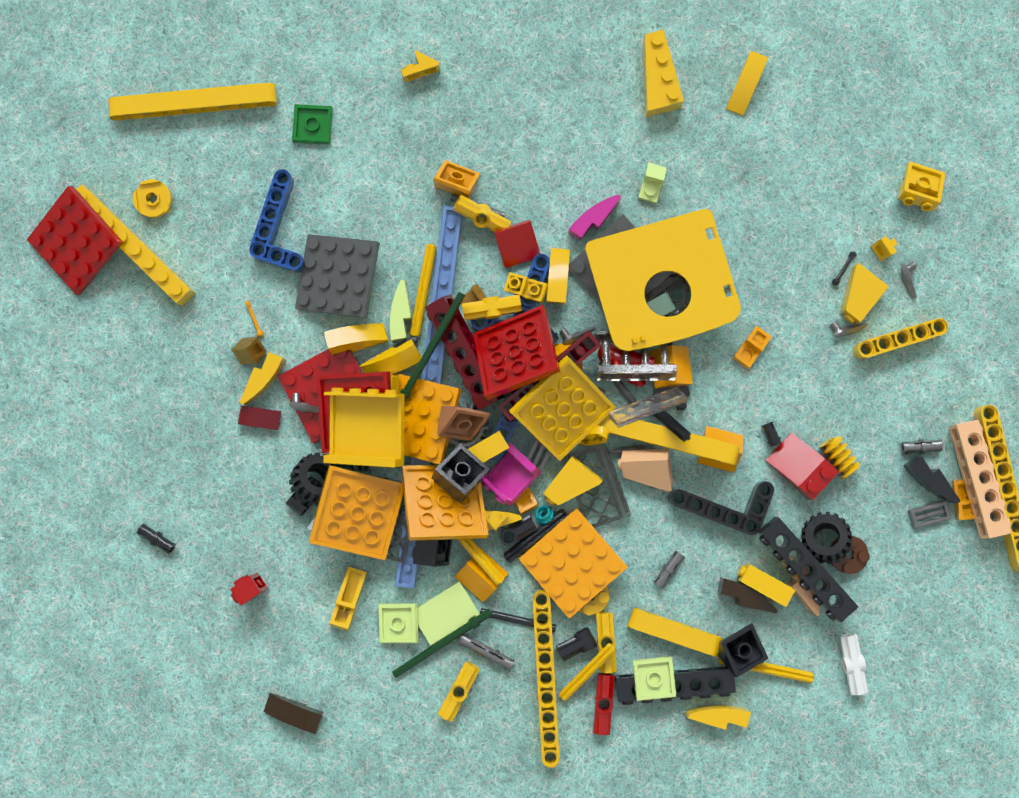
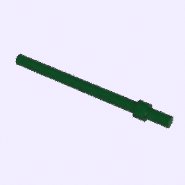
M487 609L478 616L474 615L468 619L469 622L392 671L394 677H399L472 628L476 629L479 627L481 622L493 615L492 611Z

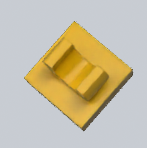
M885 236L872 244L871 248L881 262L897 252L894 246L898 243L894 238L889 240Z

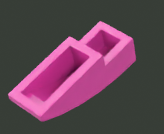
M615 195L588 209L573 223L568 233L581 241L590 227L598 231L620 201L621 196Z

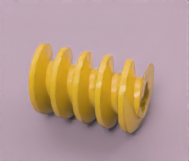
M837 436L825 441L819 448L826 447L823 454H831L827 460H835L832 465L834 467L839 466V473H844L840 479H845L859 468L860 462H854L856 456H849L852 452L851 449H845L847 443H840L843 437Z

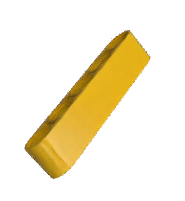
M937 318L855 344L853 354L858 359H865L945 334L948 331V323L942 318ZM934 324L939 326L938 332L934 330ZM916 329L921 332L920 338L915 334ZM898 334L903 337L902 343H899L897 340ZM880 340L884 341L885 343L884 349L880 348L879 346ZM862 345L867 348L866 355L861 352L860 348Z
M633 607L627 625L635 630L714 657H718L719 642L723 640L720 636Z

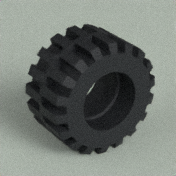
M320 453L308 454L297 463L290 474L289 485H293L290 490L296 493L294 495L296 499H302L300 502L303 504L308 502V506H313L314 503L318 506L323 487H316L309 482L307 472L318 473L325 482L329 465L340 467L339 464L323 463L324 455L326 454L320 456Z
M819 512L815 517L812 515L809 521L806 520L801 531L802 544L820 564L827 562L829 565L834 561L838 563L841 558L844 559L847 556L852 545V532L850 531L849 524L845 523L843 517L840 519L836 513L830 515V512H826V514ZM823 529H831L838 534L839 540L832 547H821L815 542L817 532Z

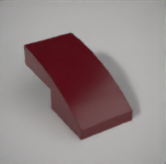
M240 405L238 424L278 430L281 411Z

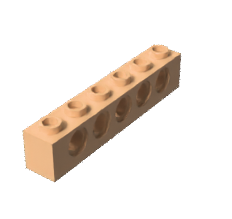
M973 420L948 427L968 498L971 500L970 505L980 539L1010 534L1011 523L1005 513V503L1001 499L1000 486L994 475V465L989 458V448L983 437L982 425L979 423V420ZM968 438H971L972 445L969 444ZM974 456L978 459L977 464L974 462ZM980 475L983 477V483L979 480ZM985 494L989 497L988 502L985 500ZM991 513L994 515L993 521L990 518Z

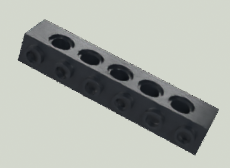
M773 517L757 532L760 535L759 540L766 547L770 546L773 549V556L779 562L783 561L787 565L785 569L793 577L797 576L800 580L798 582L799 585L806 592L809 590L813 594V597H811L818 606L822 605L827 610L825 614L832 621L836 620L842 623L859 607L779 517ZM781 535L784 540L783 544L777 546L776 538ZM794 550L797 556L795 560L791 561L789 553ZM808 565L810 572L804 576L802 569ZM821 580L823 587L817 590L816 583ZM835 595L836 602L830 605L829 598Z
M726 666L674 670V679L680 683V686L676 690V697L672 698L680 697V700H690L692 696L710 698L711 695L719 694L720 697H728L730 693H736L734 675ZM634 674L615 675L618 702H622L623 705L633 704V701H637L636 693L631 692L632 687L635 685ZM717 678L718 684L715 687H710V680ZM698 680V687L690 688L691 681ZM662 698L661 701H672V698ZM653 699L643 700L641 703H652Z

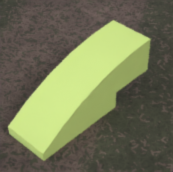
M400 280L392 302L390 313V335L392 342L408 339L405 321L412 320L405 280Z

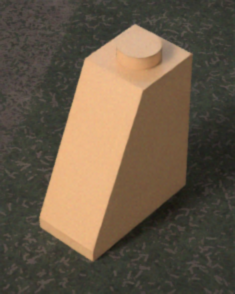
M669 449L622 451V457L618 459V468L622 470L623 478L661 490L672 491L673 476Z

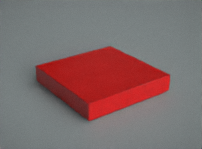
M530 220L494 231L505 268L532 260L537 254H540Z

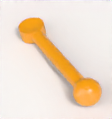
M247 300L245 304L257 330L256 335L261 338L264 332L260 330L250 301Z

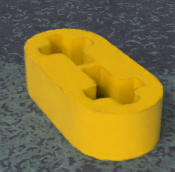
M596 426L579 444L590 446L606 443L609 430L603 426Z

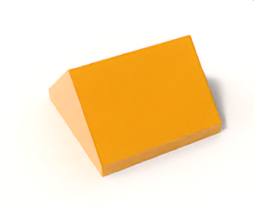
M445 160L436 173L433 182L434 186L438 189L458 196L463 195L471 199L480 173Z
M671 345L650 351V356L655 357L654 372H652L654 389L693 385L688 347Z
M706 426L704 437L738 445L740 450L736 465L699 456L697 463L735 472L743 454V435Z
M483 551L505 578L508 572ZM473 557L454 576L482 602L499 586L495 585Z

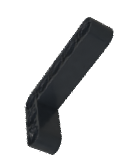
M766 481L757 482L753 487L744 514L680 489L672 490L668 495V500L673 506L742 533L756 535L761 529L774 495V486ZM762 485H765L768 489L765 495L760 493ZM677 492L681 493L683 497L680 503H676L673 499ZM696 499L700 502L698 510H694L691 506L692 502ZM755 503H759L761 506V510L758 513L753 511ZM714 506L718 509L716 517L710 515V509ZM730 514H734L736 516V521L734 524H730L728 522V516ZM749 521L754 523V528L751 531L746 529V524Z

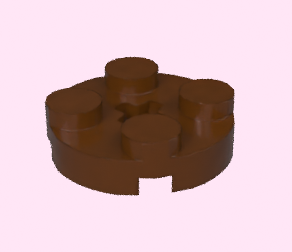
M852 536L850 551H853V557L851 559L841 558L838 563L832 562V566L836 570L852 574L861 571L866 566L867 561L870 559V554L866 544L860 538ZM839 537L831 543L830 547L838 542Z

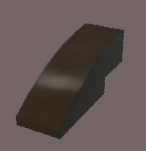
M720 577L717 592L736 597V605L777 614V609L756 591L733 580Z
M273 693L269 694L264 712L268 715L313 734L318 732L324 714L323 711L308 707L307 704Z

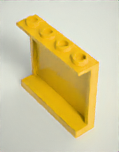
M332 388V391L324 392V395H330V454L324 455L323 463L399 467L404 465L405 394H397V390H385V393H379V389H367V392H361V388H349V392H345L344 388Z

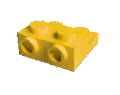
M909 161L906 165L904 180L900 184L898 200L903 201V204L907 206L913 204L920 206L926 212L934 211L941 203L945 172Z

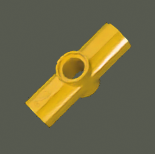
M463 195L458 197L453 207V211L469 218L479 228L486 227L494 232L511 225L510 220L491 211L487 204H478Z
M519 295L501 298L493 296L484 298L482 301L462 304L464 321L480 318L495 319L505 314L522 312Z
M613 612L596 613L599 653L604 648L601 645V641L604 638H610L611 644L614 647L616 642L614 639ZM615 652L599 668L600 673L617 672Z
M465 661L438 711V715L447 721L453 722L480 668L471 662ZM461 687L464 689V694L458 696L454 693V689Z

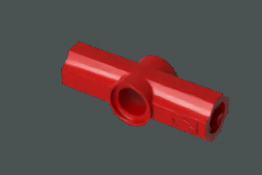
M597 674L596 698L594 701V734L610 735L614 674ZM601 700H608L609 704L607 707H599Z

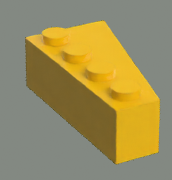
M664 29L645 34L643 40L646 118L680 109L684 99Z

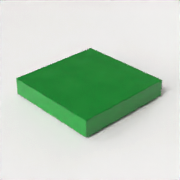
M295 104L292 142L331 145L333 107Z

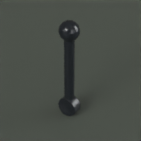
M856 252L849 253V258L840 273L832 280L833 285L837 286L840 283L839 280L852 259L857 257Z

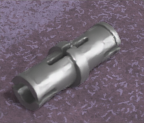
M918 439V441L901 442L902 454H925L926 452H940L943 450L941 439Z
M675 550L669 561L663 564V569L653 582L664 589L671 577L677 573L675 571L685 557Z

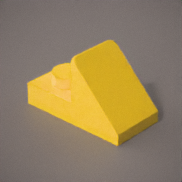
M416 50L414 52L418 64H409L404 69H401L404 82L440 71L438 61Z

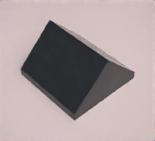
M752 623L719 642L718 657L736 678L769 659Z

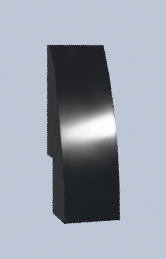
M914 457L903 465L909 474L930 493L950 503L961 502L940 469H930L923 457Z

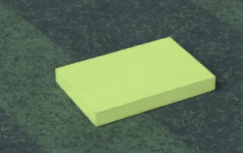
M460 581L417 607L418 626L430 646L469 622L468 619L474 615L478 616L480 614Z

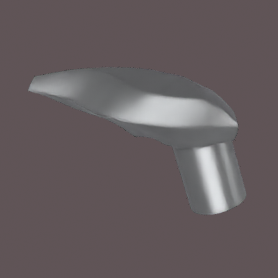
M911 262L907 266L902 264L901 276L909 292L914 298H917L913 278L910 273L917 266L914 262Z
M835 321L830 326L835 332L834 336L844 337L865 328L867 323L841 328L837 321Z
M596 327L576 331L572 335L564 328L559 332L564 338L562 343H573L587 331L593 332Z
M299 393L292 394V402L289 403L292 408L308 413L319 412L318 406L300 402Z
M643 445L620 447L611 450L610 454H622V451L645 450L646 447Z

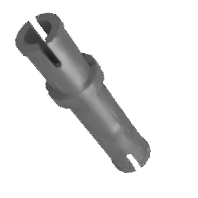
M466 634L462 635L458 643L490 660L491 664L495 663L508 671L511 670L515 662L514 659L500 653V650H494Z

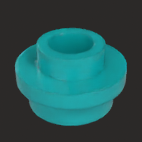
M546 505L538 507L535 512V518L540 524H547L554 517L553 509Z

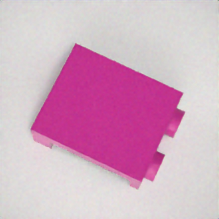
M510 443L507 449L508 453L482 479L484 481L482 486L489 492L493 490L496 493L494 497L502 505L507 503L509 506L542 473Z

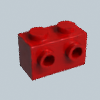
M255 573L250 576L248 574L233 582L235 586L230 590L232 592L231 597L235 603L243 605L269 588L260 574Z

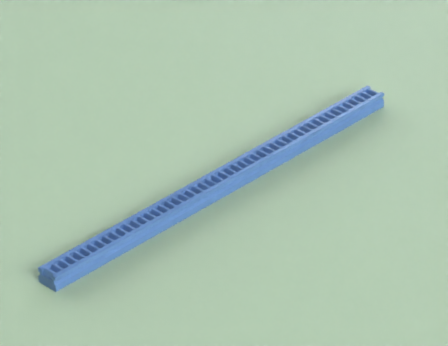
M452 206L443 207L431 303L443 296H452L462 215L453 211ZM430 320L425 350L436 333V328ZM442 339L422 371V380L441 384L445 356V345ZM411 457L410 465H431V462ZM406 509L404 511L395 586L414 589L418 564H413L412 551L416 540L409 541Z

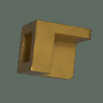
M475 284L465 294L466 296L462 304L482 301V299L487 297L479 285Z
M258 337L242 338L231 349L240 364H256L267 352Z

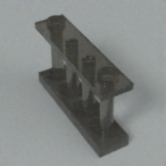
M609 329L596 331L595 338L599 343H602L603 361L602 365L597 366V381L675 380L677 364L669 363L668 343L660 345V365L650 364L649 348L641 349V365L630 364L629 351H622V365L610 364L609 343H613Z

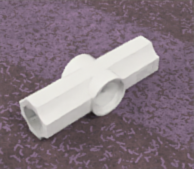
M856 633L839 636L843 655L841 663L843 664V671L847 676L849 692L851 695H864L868 693L864 673L866 671V663L860 652L858 636Z

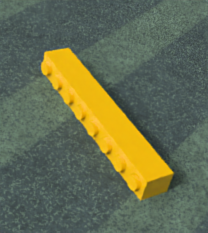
M81 184L76 189L123 241L119 248L177 304L184 306L196 294L89 188Z

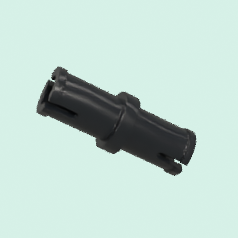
M144 523L138 528L136 533L148 540L150 545L159 547L167 554H170L175 549L176 544L165 538L163 533L154 531Z

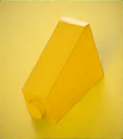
M860 263L855 264L851 268L840 312L844 315L843 318L850 324L860 323L889 287Z
M573 456L543 494L550 504L560 505L598 486L604 480Z
M748 563L745 566L742 565L737 572L739 576L737 578L738 581L787 607L795 592V589Z

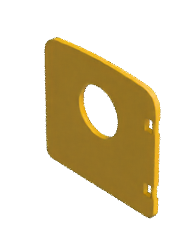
M709 209L697 210L598 238L586 244L587 258L611 339L619 350L628 352L679 341L731 323L740 314L741 305L739 297L736 293L713 214ZM707 229H712L714 239L708 240ZM673 272L682 276L688 283L691 298L689 305L682 313L676 316L665 317L656 314L647 305L644 295L646 284L650 278L658 273ZM729 285L732 296L726 297L723 289L724 286Z

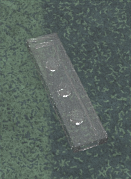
M674 387L610 411L609 418L619 428L687 402V396L678 387Z

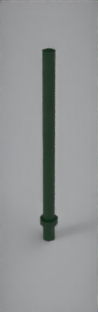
M458 292L404 389L400 390L401 394H405L404 403L412 395L410 392L465 298V294Z

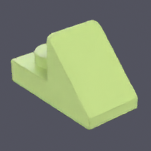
M648 162L638 199L654 204L657 203L660 189L664 182L666 167Z

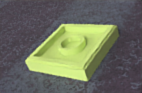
M417 603L378 604L380 643H418Z
M671 656L632 660L637 701L676 697Z

